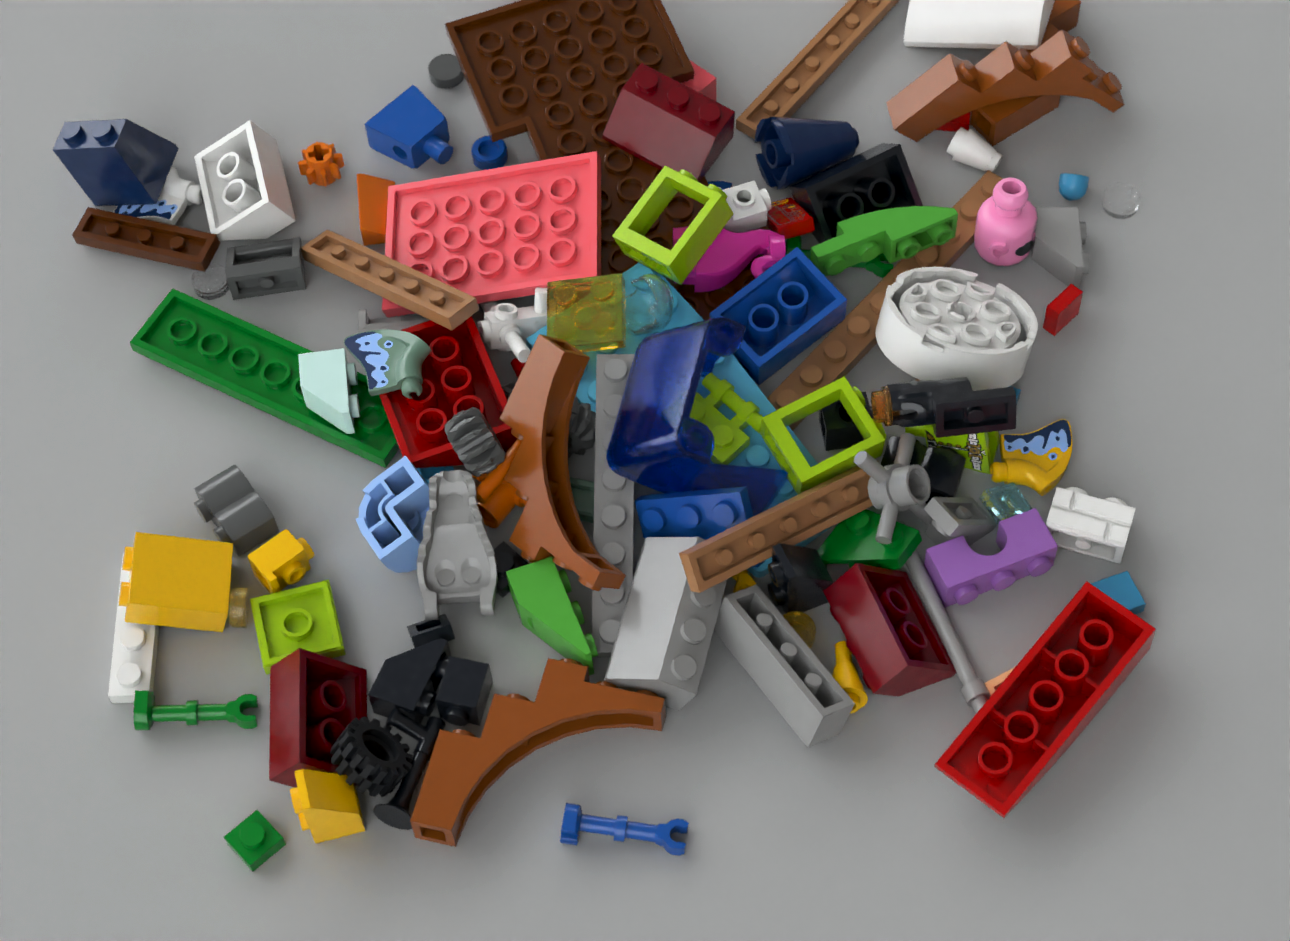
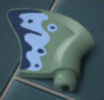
M392 329L361 332L344 339V345L365 370L368 391L371 396L401 389L402 395L409 399H413L412 392H416L417 396L421 395L423 391L422 364L432 351L422 339L412 333Z

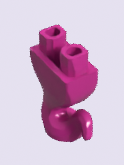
M689 226L673 228V247ZM723 228L682 284H694L695 292L717 290L735 279L754 257L764 254L765 256L754 259L751 265L752 275L754 278H757L786 256L785 237L771 230L757 229L746 232H732Z

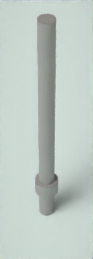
M915 549L905 563L963 685L961 693L966 704L969 707H973L977 714L989 699L990 694L984 681L977 678L917 549Z

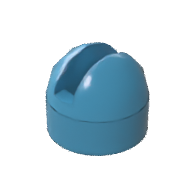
M1060 174L1058 184L1060 194L1069 201L1082 198L1088 189L1089 177L1077 174Z

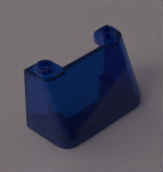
M717 317L653 333L642 340L634 355L607 449L606 459L613 472L662 493H674L682 491L709 466L714 449V437L711 430L705 424L690 418L691 409L700 376L705 378L707 374L713 372L714 364L720 357L731 356L739 349L743 341L746 325L729 318Z

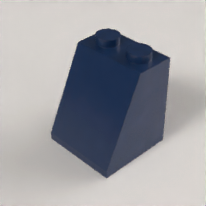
M128 119L64 122L52 150L95 206L156 204L179 148L169 140Z

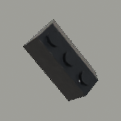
M881 143L789 187L794 201L813 218L815 230L811 233L819 244L836 237L837 223L878 210L923 206L900 144Z

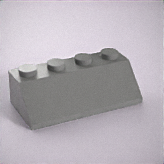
M647 537L643 542L604 681L628 691H651L659 697L665 698V706L679 711L697 695L727 579L701 593L692 592L679 553L705 540L699 537Z

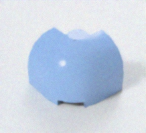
M404 456L374 478L362 490L365 495L359 506V518H356L360 532L380 561L388 569L396 573L410 572L417 569L418 548L423 540V526L426 512L429 510V484L411 461Z

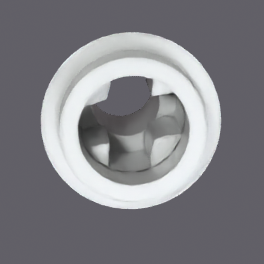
M962 127L956 132L946 151L953 156L952 160L983 171L989 170L993 173L1003 157L1002 154L998 153L996 149L971 128L967 131Z

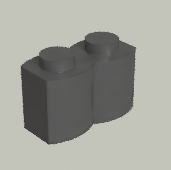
M235 464L194 488L199 499L194 502V506L205 523L210 520L213 521L217 526L213 529V532L218 541L233 543V550L238 556L279 532L273 514Z

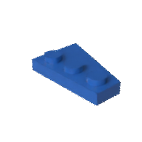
M747 486L641 495L634 501L643 538L699 537L707 540L754 516ZM762 561V562H760V563L754 565L753 567H757V568H758V567L761 566L765 561Z

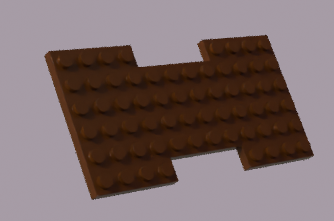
M520 0L445 23L447 36L492 142L527 132L539 161L597 151L601 158V285L555 292L560 306L565 312L639 263L624 255L612 235L661 170L603 140V133L622 87L641 63L679 83L694 79V69L661 0ZM704 176L700 183L708 186L709 184ZM677 192L644 237L671 250L673 248V228L689 226L704 205ZM767 225L764 226V227L758 228V229L769 230V228H768ZM759 254L754 257L735 279L722 288L713 291L695 292L694 284L680 285L667 277L665 278L721 338L709 317V313L755 279L751 272L752 262L754 259L765 255Z

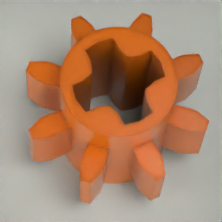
M315 142L306 150H302L304 160L299 161L298 165L301 175L307 176L309 185L315 183L316 185L326 187L336 179L341 178L339 168L345 166L342 153H336L333 143L328 145L323 142Z

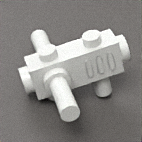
M537 287L535 289L534 306L517 308L510 303L498 305L495 301L480 303L481 308L484 310V320L477 322V329L483 343H487L491 350L498 349L501 352L512 350L517 359L525 363L531 352L527 347L526 338L565 313V310L560 309L556 303H550L549 288Z

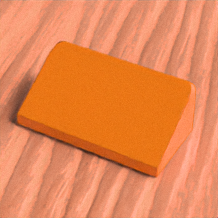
M356 174L360 230L364 246L385 243L388 186L396 185L395 181L367 174Z

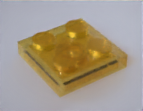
M623 274L547 282V336L565 340L581 352L625 348V279Z

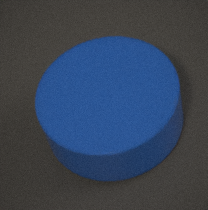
M484 136L477 139L472 145L473 163L481 170L503 167L507 162V146L503 140L492 142L490 136Z

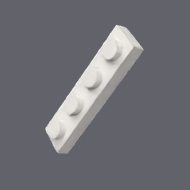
M122 567L119 594L121 582H129L130 571H124ZM118 605L108 697L112 704L134 703L135 691H154L160 626L125 622L126 607Z

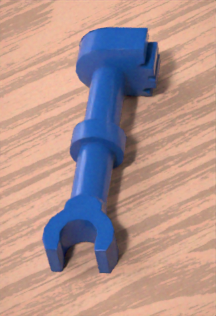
M566 803L560 843L577 845L579 832L583 831L614 836V841L624 842L625 838L655 842V844L663 846L668 853L679 856L684 854L686 843L676 842L670 836L673 833L687 834L689 823L683 819H674L666 824L652 825L628 821V816L617 815V819L582 814L581 806L578 804Z

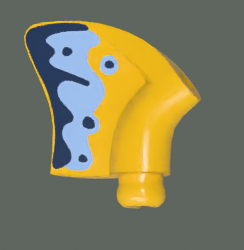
M1061 419L1030 433L1001 434L999 443L1002 462H993L990 465L991 480L995 483L1004 482L1005 485L1027 486L1041 496L1046 495L1059 483L1067 469L1072 453L1070 423L1065 419Z

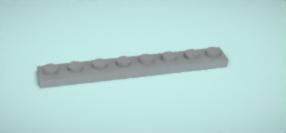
M597 354L593 545L600 556L626 575L620 589L602 587L600 591L592 590L591 635L597 648V657L611 656L634 577L636 354Z

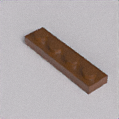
M90 207L86 209L72 234L76 243L203 272H206L220 245L216 234Z

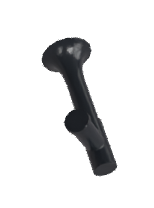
M394 708L388 716L386 724L399 729L417 740L418 743L413 752L412 768L402 779L394 797L387 804L375 805L373 811L376 817L385 824L397 829L409 830L412 829L409 806L413 793L427 762L430 761L439 730H444L446 723L439 717L431 716L426 725L423 726L401 713L399 709Z

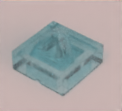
M1015 483L985 489L979 497L998 526L999 521L1032 509Z

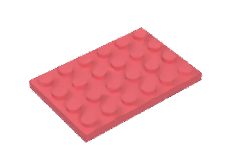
M594 151L388 186L385 256L476 297L478 304L535 295L537 287L549 288L551 293L601 285V158L598 152ZM385 298L382 299V311L387 318L415 314Z

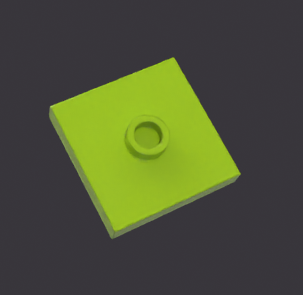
M329 579L250 599L266 675L270 674V667L299 648L329 658L346 655Z

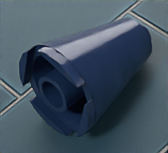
M784 117L765 118L759 122L755 133V143L761 142L762 152L756 154L757 164L768 186H777L776 190L785 189L852 157L859 145V136L856 129L846 121Z

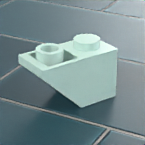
M345 348L298 354L300 386L306 407L346 434L355 433L354 418L360 417V405L358 395H352L351 386L358 385L355 362L348 363Z

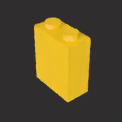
M136 532L133 547L125 546L122 570L130 571L129 582H121L118 606L126 607L125 622L223 632L229 609L233 543Z

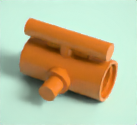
M517 439L505 453V461L499 464L496 469L479 477L473 476L474 479L481 482L476 488L477 503L482 513L484 524L491 528L499 527L515 506L523 508L527 501L516 495L517 489L504 480L522 442L520 439Z

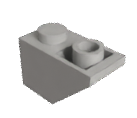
M1035 207L1037 210V224L1031 248L1032 260L1067 286L1073 284L1080 288L1082 274H1088L1089 252L1082 251V244L1086 243L1087 228L1086 222H1080L1079 207Z

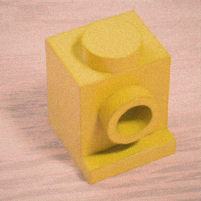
M287 528L247 555L254 576L270 594L279 592L286 586L299 582L306 572L311 569L309 560L315 556L306 540L302 537L296 540Z

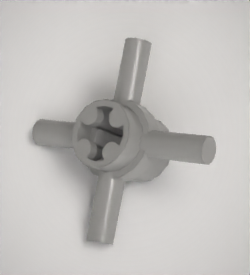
M910 433L901 434L894 464L883 467L866 451H860L854 458V463L870 476L868 480V494L871 503L875 508L882 510L875 540L881 544L891 543L898 512L909 509L925 524H931L933 520L923 509L927 505L925 502L930 496L931 485L929 476L922 466L918 464L910 465L916 437Z

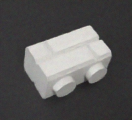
M1056 487L1046 526L1058 547L1120 564L1136 508L1127 506L1123 500L1110 497L1104 500L1089 496L1081 488L1068 487L1063 489Z

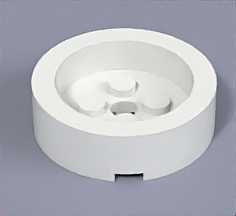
M921 267L897 275L896 282L891 286L888 285L875 335L884 355L907 374L919 380L934 381L967 377L972 390L977 391L1009 387L1021 378L1037 334L1038 322L1035 313L1027 302L1001 283H998L996 288L977 281V273L949 267Z

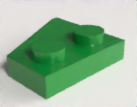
M865 509L839 522L817 552L826 569L827 564H848L849 568H851L856 563L887 569H901L922 542L920 531L896 521L891 543L881 544L875 540L881 515Z

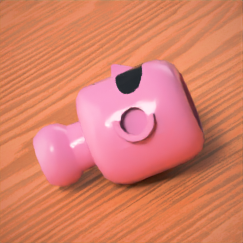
M1005 178L999 181L993 189V196L985 200L978 210L974 232L975 249L980 257L990 264L997 266L1018 264L1029 255L1033 246L1037 224V210L1028 201V188L1019 179Z

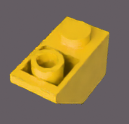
M307 769L294 771L297 787L290 788L295 814L299 816L302 830L310 829L315 844L365 831L357 790L354 782L351 786L345 782L348 778L346 775Z

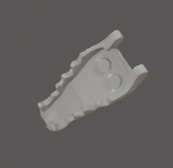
M464 470L441 471L429 478V510L426 512L423 540L419 545L417 557V576L423 598L426 621L439 620V605L480 601L482 616L494 615L498 583L495 552L488 538L482 513L478 507L474 478L471 473Z

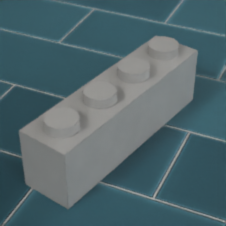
M757 584L726 595L718 612L714 632L807 748L839 735L855 704Z

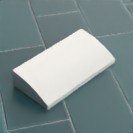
M910 0L905 24L904 45L905 47L996 49L1007 41L1018 49L1035 50L1041 45L1055 0Z

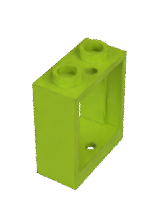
M664 166L612 237L624 255L681 285L734 213L726 201L727 195L719 187L713 184L705 186L699 183L686 170L681 169L677 172ZM680 192L702 203L704 206L674 247L669 250L644 236L676 193Z
M845 376L762 417L760 434L797 495L857 466L854 463V458L860 451H866L874 459L882 456L886 439L885 430L877 418L872 419L865 409L866 402L861 391L856 386L851 387ZM840 400L865 440L810 467L786 427Z

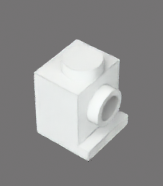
M755 180L723 190L727 195L726 201L734 213L724 226L725 229L732 232H746L767 225L768 210L772 208L770 196L765 188L758 189Z

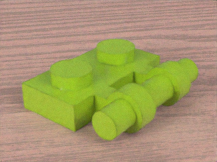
M709 373L701 384L711 393L704 399L693 389L666 413V422L723 470L750 445V437L743 430L750 425L755 431L760 433L763 416L759 413L760 408L752 401L746 402L734 392V386L726 379L720 380L713 373ZM722 404H725L736 413L731 420L717 410Z

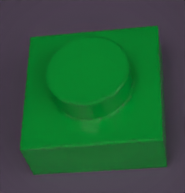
M255 810L224 836L227 845L252 872L286 845L284 838L258 810Z

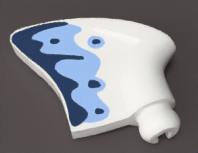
M171 167L156 204L117 205L113 212L175 225L187 205H192L193 203L201 204L203 202L201 199L203 197L201 186L196 185L195 182L179 178L177 169Z

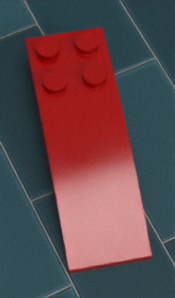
M1086 581L937 760L934 767L994 812L1005 818L1078 738L1150 650L1156 628Z

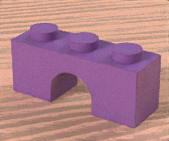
M1036 508L999 521L996 543L1001 552L995 555L986 556L976 553L969 547L963 535L926 549L924 566L944 608L956 603L958 605L970 603L979 594L992 589L995 591L1004 590L1018 579L1029 575L1037 577L1050 570L1054 565L1058 545Z

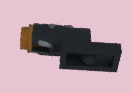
M963 377L937 381L911 380L909 382L887 384L882 386L880 391L871 392L874 422L884 423L885 426L914 427L932 425L936 438L1016 429V393L1013 387L973 391L969 379Z

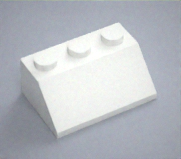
M251 120L194 156L210 233L216 234L219 241L268 239L296 221L277 140Z

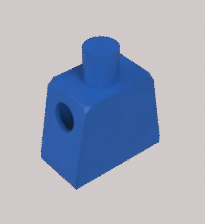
M411 85L365 123L369 147L411 169L419 168L429 158H432L441 165L445 164L453 154V147L448 144L450 137L445 116L415 85Z

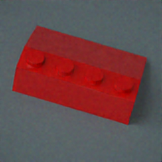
M469 317L464 323L453 330L431 320L402 329L401 331L412 333L422 339L432 350L422 364L423 391L420 396H417L416 392H412L413 399L406 398L402 395L401 389L379 395L402 457L406 456L415 468L464 465L453 449L444 430L445 424L454 415L471 407L481 411L497 435L504 451L507 452L518 438L511 434L512 428L499 419L507 403V398L473 317Z

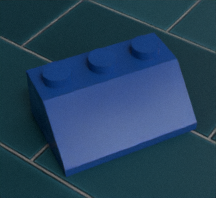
M796 247L709 313V317L725 345L735 358L749 370V376L759 386L845 319L847 299L807 256Z

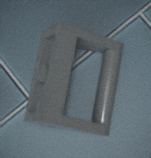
M301 238L227 248L226 279L233 300L305 290L304 259L300 249L302 247ZM292 253V257L238 264V261Z

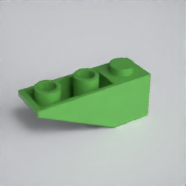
M552 556L506 571L510 594L522 625L563 657L576 660L583 666H588L589 676L595 674L592 658L598 656L597 648L591 633L583 634L580 625L585 624L578 601L570 602L567 593L572 592L566 571L564 569L557 570Z

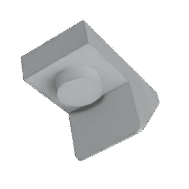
M933 497L923 508L933 519L925 533L935 545L963 535L970 546L993 531L997 526L975 500L969 497Z

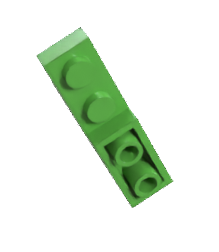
M909 206L858 215L838 222L836 237L811 247L810 261L827 277L829 275H837L846 268L860 262L871 261L882 253L890 264L900 259H909L924 249L934 245H943L955 237L958 213L955 208Z

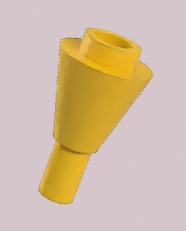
M839 641L834 645L836 664L832 676L855 703L850 712L851 714L866 705L868 696L855 665L852 663V653L849 651L846 641Z

